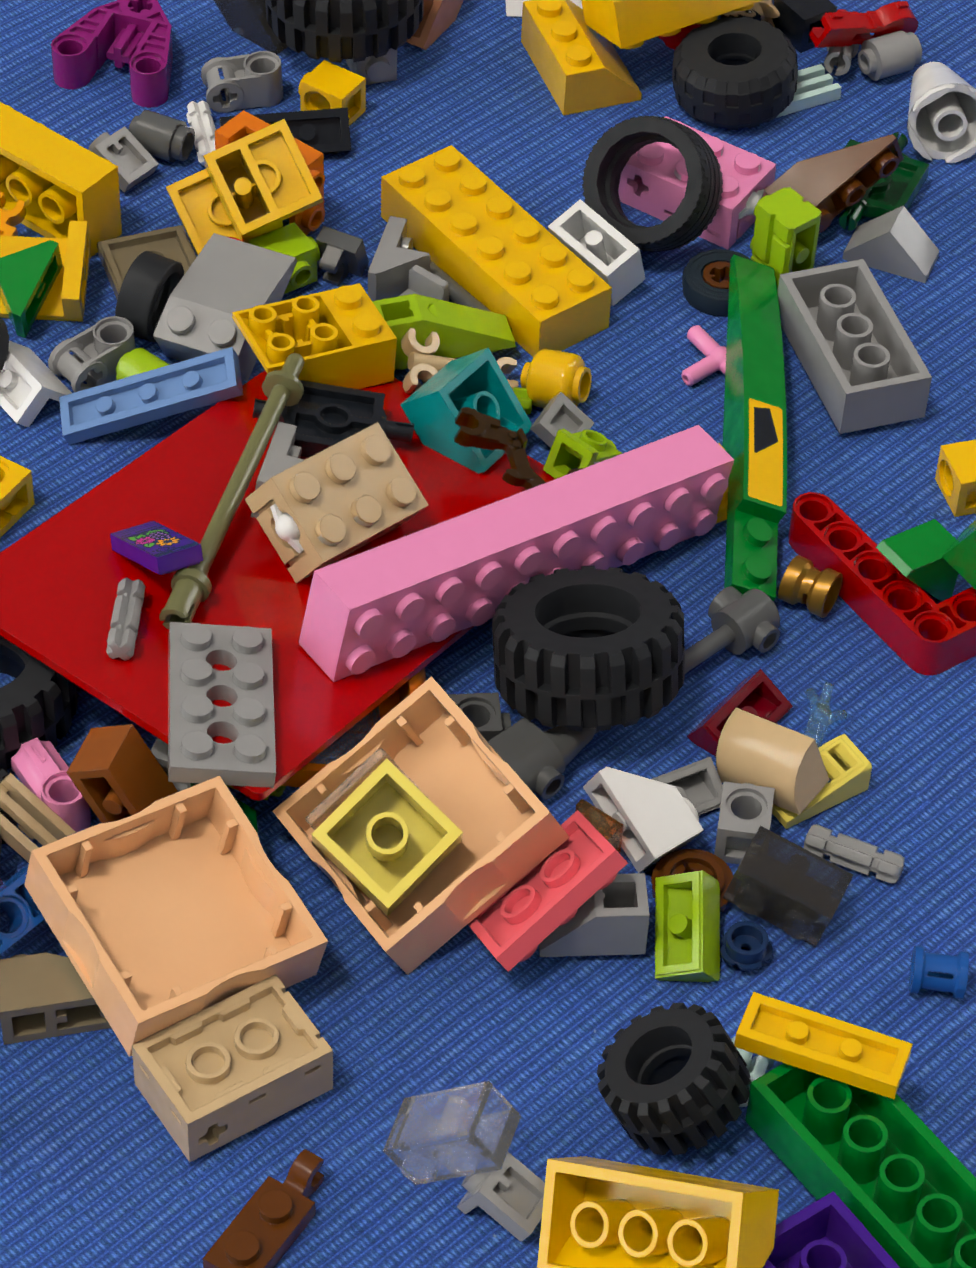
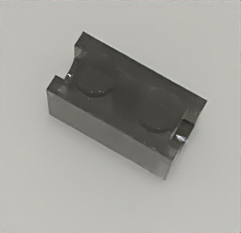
M760 825L723 899L737 905L745 913L756 915L784 930L789 936L803 940L816 947L826 927H828L854 874Z

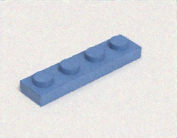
M229 347L59 397L62 436L71 445L243 395L239 356L233 347Z

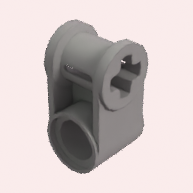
M258 51L246 55L216 57L206 62L201 69L203 84L208 88L206 91V101L213 111L228 113L234 110L255 107H271L280 103L283 99L281 59L273 52ZM218 69L223 71L224 79L222 80L220 79ZM224 90L226 101L222 100L220 91Z
M118 316L101 319L92 327L59 343L53 349L48 359L49 369L55 375L64 376L70 381L74 392L115 381L117 375L116 366L119 359L125 353L136 349L133 325L129 320Z

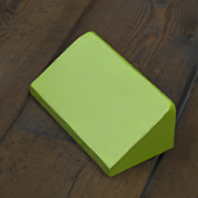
M703 870L655 878V979L658 981L713 982L720 979V886L717 879Z

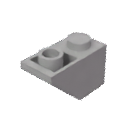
M645 873L617 874L615 880L609 886L598 890L578 908L576 915L568 923L556 928L539 944L540 957L645 954L650 917Z

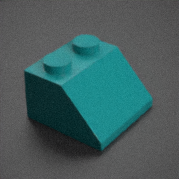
M489 348L450 361L400 404L410 423H414V430L423 445L478 474L485 472L506 452L500 449H494L493 451L476 447H464L454 442V437L461 427L455 424V418L462 407H469L499 419L500 425L511 431L517 432L522 428L526 434L531 430L530 427L532 426L530 419Z

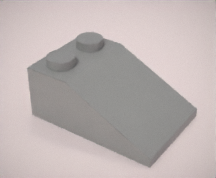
M213 233L170 294L154 331V339L165 356L180 361L233 347L239 356L241 380L248 382L257 356L234 322L232 312L281 301L296 266L297 259Z

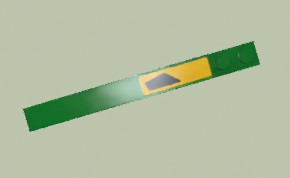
M733 255L730 259L722 446L735 460L728 479L724 589L732 586L742 594L750 589H759L774 601L776 598L778 523L786 514L787 508L786 390L779 301L774 268Z

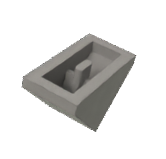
M903 205L857 226L843 252L842 259L847 261L864 259L868 267L926 283L939 257V249Z

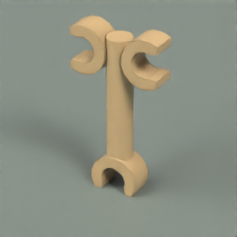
M410 328L403 336L401 347L408 356L407 366L410 370L403 380V388L406 393L411 394L418 385V379L426 383L446 364L455 360L454 358L433 355L440 345V338L437 332L432 331L425 340V346L417 342L415 328ZM501 357L497 360L498 365L505 374H510L517 366V360L511 357ZM507 379L512 389L519 386L518 381Z

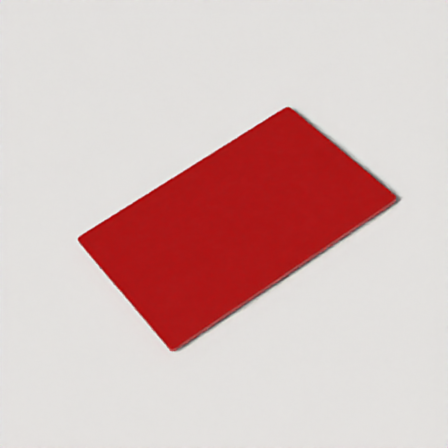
M265 370L242 385L243 395L219 401L0 552V635L166 744H168L169 629L163 626L164 621H160L159 616L172 592L171 580L176 571L159 575L112 550L110 534L155 521L198 543L201 542L258 418H252L255 398L261 400L268 399L262 389V384L267 375ZM396 378L391 382L359 389L384 393L383 409L387 416L386 420L411 424L400 404L416 391L415 389L411 394L406 393L403 388V382ZM415 430L413 431L411 444L409 442L389 439L429 505L402 526L336 562L527 489L508 484L502 479L506 470L511 469L506 453L485 472L478 474L423 445ZM274 432L208 572L207 577L212 584L209 597L199 604L192 619V623L272 629L276 752L274 788L231 785L249 798L257 801L267 798L474 627L471 626L455 632L443 641L431 642L421 646L401 658H392L372 666L361 674H353L333 682L299 644L313 574L298 583L294 581L287 569L290 567L289 563H283L255 517H251L252 511L245 501V498L255 491L257 478ZM527 455L530 467L545 482L555 479L543 470V464ZM303 456L300 457V459H304V460H306V459L309 458V457H303ZM124 578H129L132 581L141 580L146 587L137 639L135 640L134 655L129 660L124 661L120 657L110 658L106 649L114 603L117 598L118 583ZM222 664L211 665L213 669L219 671L231 669ZM224 700L212 701V704L220 707L232 705ZM223 736L212 737L213 741L217 743L227 744L233 742L231 739Z

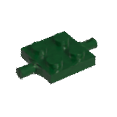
M895 132L893 135L897 138L902 152L904 147L907 146L908 139L903 133L899 137V132ZM850 139L845 148L860 144L861 142ZM902 153L904 159L890 176L878 180L866 191L858 203L844 209L845 212L839 219L840 226L846 229L849 224L848 231H852L856 228L862 216L875 219L903 205L908 210L928 177L930 164L909 158Z

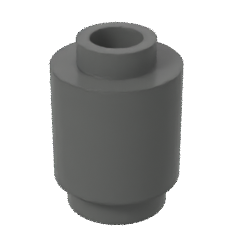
M144 110L139 116L136 115L128 129L151 156L169 162H175L176 160L185 161L189 157L195 141V131L193 128L187 127L185 121L150 110Z

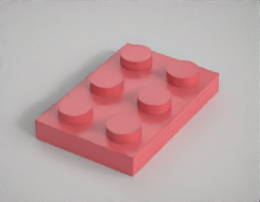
M578 810L561 824V827L570 838L468 924L495 959L508 972L519 962L530 958L545 938L559 926L568 923L576 915L578 908L598 890L609 886L615 880L617 873L628 864L621 854Z

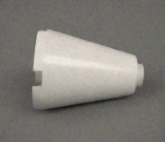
M929 62L920 66L912 77L907 131L913 147L924 158L931 161L932 158L944 159L946 163H956L976 153V89L948 66L940 62Z

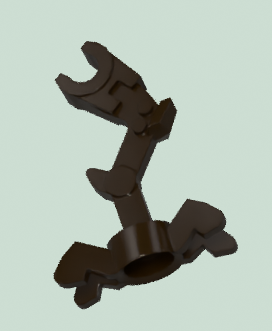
M469 407L461 408L455 418V424L461 426L454 437L455 443L464 447H476L493 451L494 449H500L505 451L511 469L506 470L502 479L508 484L521 486L528 490L546 483L529 465L525 452L528 439L522 428L517 432L511 431L501 426L499 419ZM583 468L571 469L567 475Z

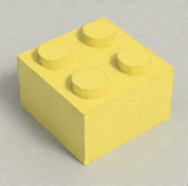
M386 758L311 835L312 843L378 908L389 916L462 842L463 832Z

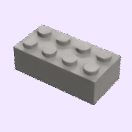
M864 259L780 274L777 295L781 327L840 434L925 417L932 376Z

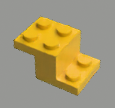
M285 119L204 155L206 169L166 186L167 193L197 255H199L213 233L234 237L249 243V240L283 227V220L323 202L322 195Z

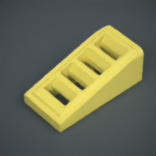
M845 734L826 742L818 748L831 781L822 788L800 815L773 804L772 814L785 829L868 790L872 765Z

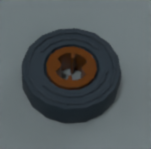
M712 249L700 252L689 260L683 271L682 285L684 297L691 306L700 312L713 316L728 317L730 259L733 255L751 259L742 253L726 249Z

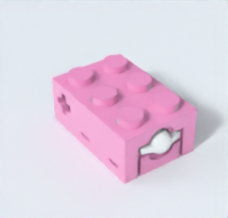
M665 116L664 118L676 121L698 133L708 143L718 159L723 180L720 206L716 211V216L712 219V223L698 237L728 250L736 242V239H739L755 222L754 208L758 201L766 196L764 190L775 181L776 164ZM655 142L645 145L632 155L621 172L618 189L620 202L662 221H665L674 214L685 197L688 181L685 158L680 151L669 143Z

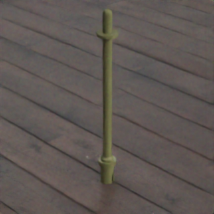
M298 353L290 354L286 358L281 370L269 372L265 377L262 389L268 399L200 542L203 561L189 566V568L177 570L171 580L172 592L159 616L160 621H164L163 626L169 629L170 622L192 623L199 604L209 597L212 584L207 577L208 572L285 406L298 404L304 393L303 384L298 379L304 367V358Z

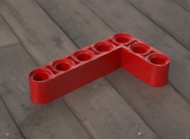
M807 492L795 498L788 541L792 549L798 555L811 560L814 567L818 568L819 571L830 568L842 573L843 582L839 596L912 670L922 675H937L976 656V590L973 587L936 604L918 585L907 579L876 548L877 544L829 497L817 492Z

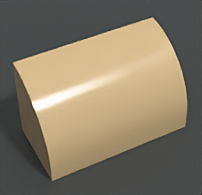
M735 708L722 729L716 752V766L721 782L750 783L756 786L775 788L773 804L800 815L829 781L815 739L739 708Z

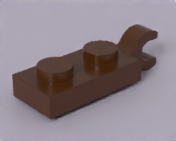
M304 1149L294 1160L283 1184L268 1176L203 1257V1268H274L316 1215L315 1202L308 1198L319 1188L324 1180V1175L318 1172L324 1163V1159Z

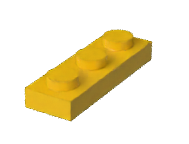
M753 992L736 1032L734 1046L891 1099H895L913 1045L912 1043Z

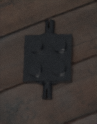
M303 380L300 381L303 384L304 393L299 403L293 406H285L279 422L297 426L294 445L302 447L301 456L311 457L377 422L387 438L391 440L409 442L411 444L414 431V423L409 424L386 420L387 416L383 409L384 393ZM255 398L252 418H259L267 400Z

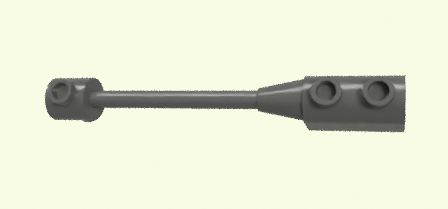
M729 586L720 591L708 609L713 632L685 650V674L723 648L736 655L744 653L752 646L761 653L769 651L780 637V630L778 629L780 626V615L771 598L759 589H750L742 594L736 588ZM522 718L487 742L502 760L509 764L533 793H538L543 799H550L559 792L564 784L565 777L562 774L565 772V768L599 731H596V728L568 731L566 726H557L543 732L530 720Z

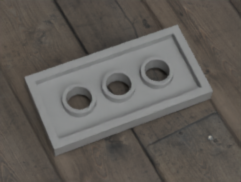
M170 622L168 634V782L202 783L220 776L226 785L274 788L276 752L272 629ZM222 664L231 669L219 671L213 669L211 665ZM224 700L232 705L220 707L212 704V701ZM223 736L231 739L233 742L227 744L217 743L213 741L212 737Z

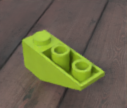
M408 294L372 301L397 337L395 369L397 370L408 368V356L402 350L401 340L410 328H415L416 340L423 346H425V340L432 331L438 333L440 345L433 354L435 356L455 359L489 348L494 353L502 349L516 347L507 318L502 314L418 294Z

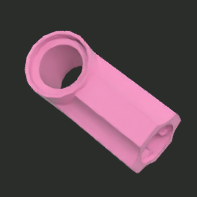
M34 738L21 744L19 751L11 757L12 769L20 781L74 831L78 832L89 828L91 825L90 806L66 772L69 767L52 743Z

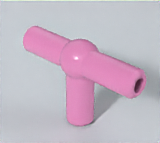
M692 326L687 332V339L706 357L682 371V380L689 386H693L716 371H721L725 375L726 347L720 346L701 326Z

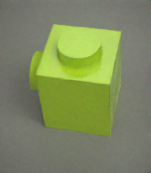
M295 223L249 240V244L297 259L284 294L317 281V261L320 260L319 247L316 241L311 236L307 237Z

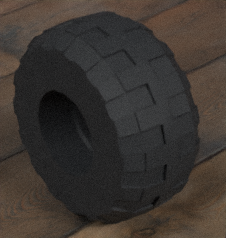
M730 16L722 17L711 23L702 24L700 27L692 29L682 39V42L676 47L674 52L672 80L675 98L678 104L698 122L706 123L707 126L738 130V128H753L764 122H770L791 104L797 90L798 62L796 49L791 44V40L780 29L774 28L772 24L763 20L758 21L751 17L743 16L742 18H732Z

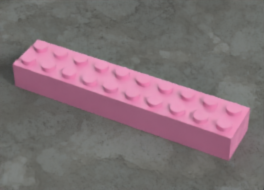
M699 425L315 570L299 644L325 674L335 682L353 674H361L370 667L392 658H401L410 651L431 642L443 641L451 634L460 630L484 624L493 618L495 609L504 596L510 593L512 588L520 583L526 585L530 578L536 575H551L554 573V570L568 568L569 571L581 570V566H595L596 569L608 570L609 567L617 568L622 565H631L642 557L660 550H668L675 544L694 536L705 535L712 530L717 521L718 509L723 494L728 487V479L735 459Z

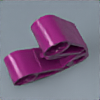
M117 0L96 7L52 40L53 78L59 87L73 90L86 86L96 71L101 69L106 59L114 60V65L117 68H123L125 63L129 64L131 98L135 104L141 107L152 108L158 107L168 100L173 63L172 29L158 0Z

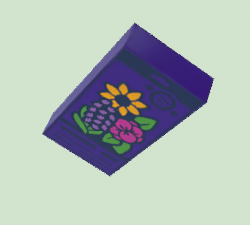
M155 521L110 534L113 551L159 575L196 565L203 561L200 543Z

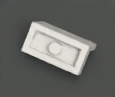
M9 341L8 355L0 372V406L17 424L29 427L49 398L59 401V397L71 394L72 392L31 349Z

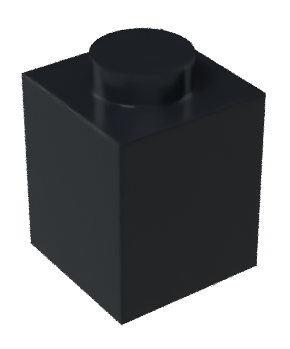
M774 0V6L779 11L780 16L772 19L775 28L780 29L791 40L793 47L802 53L815 47L809 36L812 28H824L821 21L822 16L828 12H836L837 6L829 0Z

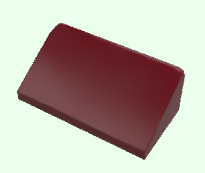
M760 669L743 680L687 737L694 744L716 757L722 729L735 708L777 723L793 706Z

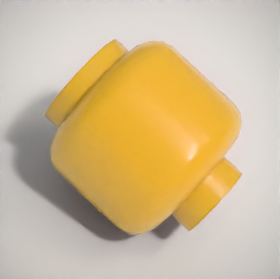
M542 349L535 354L531 362L524 364L520 383L522 388H526L529 398L532 399V405L535 407L545 408L549 401L560 392L578 406L579 403H584L589 396L592 375L590 368L585 367V363L580 355Z

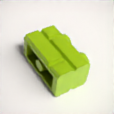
M784 187L770 195L764 196L754 208L756 219L754 236L750 242V249L752 250L751 260L774 268L777 293L780 274L814 268L821 220V211L809 201L803 202L804 197L791 187Z

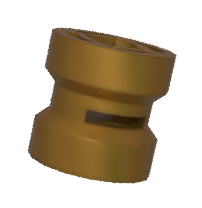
M797 555L791 560L782 577L778 598L791 605L796 603L806 604L810 613L824 618L829 614L838 598L843 575L830 568L819 571L818 568L814 567L811 560Z

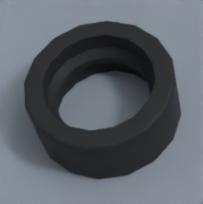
M144 251L131 264L118 294L115 316L123 317L131 322L135 337L156 342L153 334L170 294L184 276L182 263L149 251Z

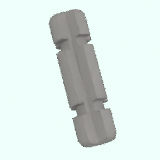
M124 578L118 583L117 598L114 603L106 649L108 656L112 659L120 657L126 661L134 655L135 640L137 639L146 587L139 579L132 581L129 578Z
M817 824L812 825L804 841V851L807 854L821 859L824 858V855L830 856L829 862L868 876L872 871L877 873L876 879L890 884H896L899 880L905 863V858L902 855L886 849L884 854L877 852L878 846L839 833L837 837L832 836L833 830Z

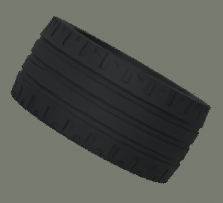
M638 116L630 118V120H623L615 124L614 127L609 128L592 147L593 149L585 163L586 166L582 178L585 204L640 250L661 252L681 248L689 244L690 241L697 239L708 228V225L712 223V219L716 216V211L720 206L721 193H723L722 172L720 171L721 167L717 157L714 155V151L694 130L668 118ZM655 142L669 143L677 148L685 158L688 173L685 197L676 212L661 224L651 227L636 225L628 220L621 209L618 193L621 172L630 157L645 145Z

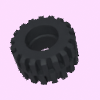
M673 1003L669 1009H664L661 1005L652 1008L650 1014L644 1017L639 1014L630 1020L632 1024L626 1029L621 1028L613 1036L616 1041L613 1045L606 1046L601 1055L605 1062L598 1065L597 1076L601 1081L597 1085L605 1102L630 1139H633L636 1145L643 1150L650 1148L654 1154L665 1155L670 1149L674 1155L685 1154L687 1149L695 1146L698 1150L708 1145L707 1140L716 1135L719 1138L727 1131L725 1126L730 1121H736L741 1115L742 1111L739 1105L746 1103L750 1094L746 1087L751 1083L750 1073L746 1068V1062L734 1046L718 1018L712 1012L706 1013L703 1007L695 1004L688 1009L684 1003Z

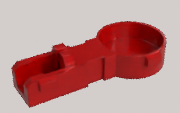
M907 1L892 2L875 11H867L866 13H858L857 11L847 12L845 9H838L836 12L825 13L821 19L824 28L813 27L809 36L816 48L851 46L852 44L862 45L865 40L900 30L906 33H915L918 28V21Z

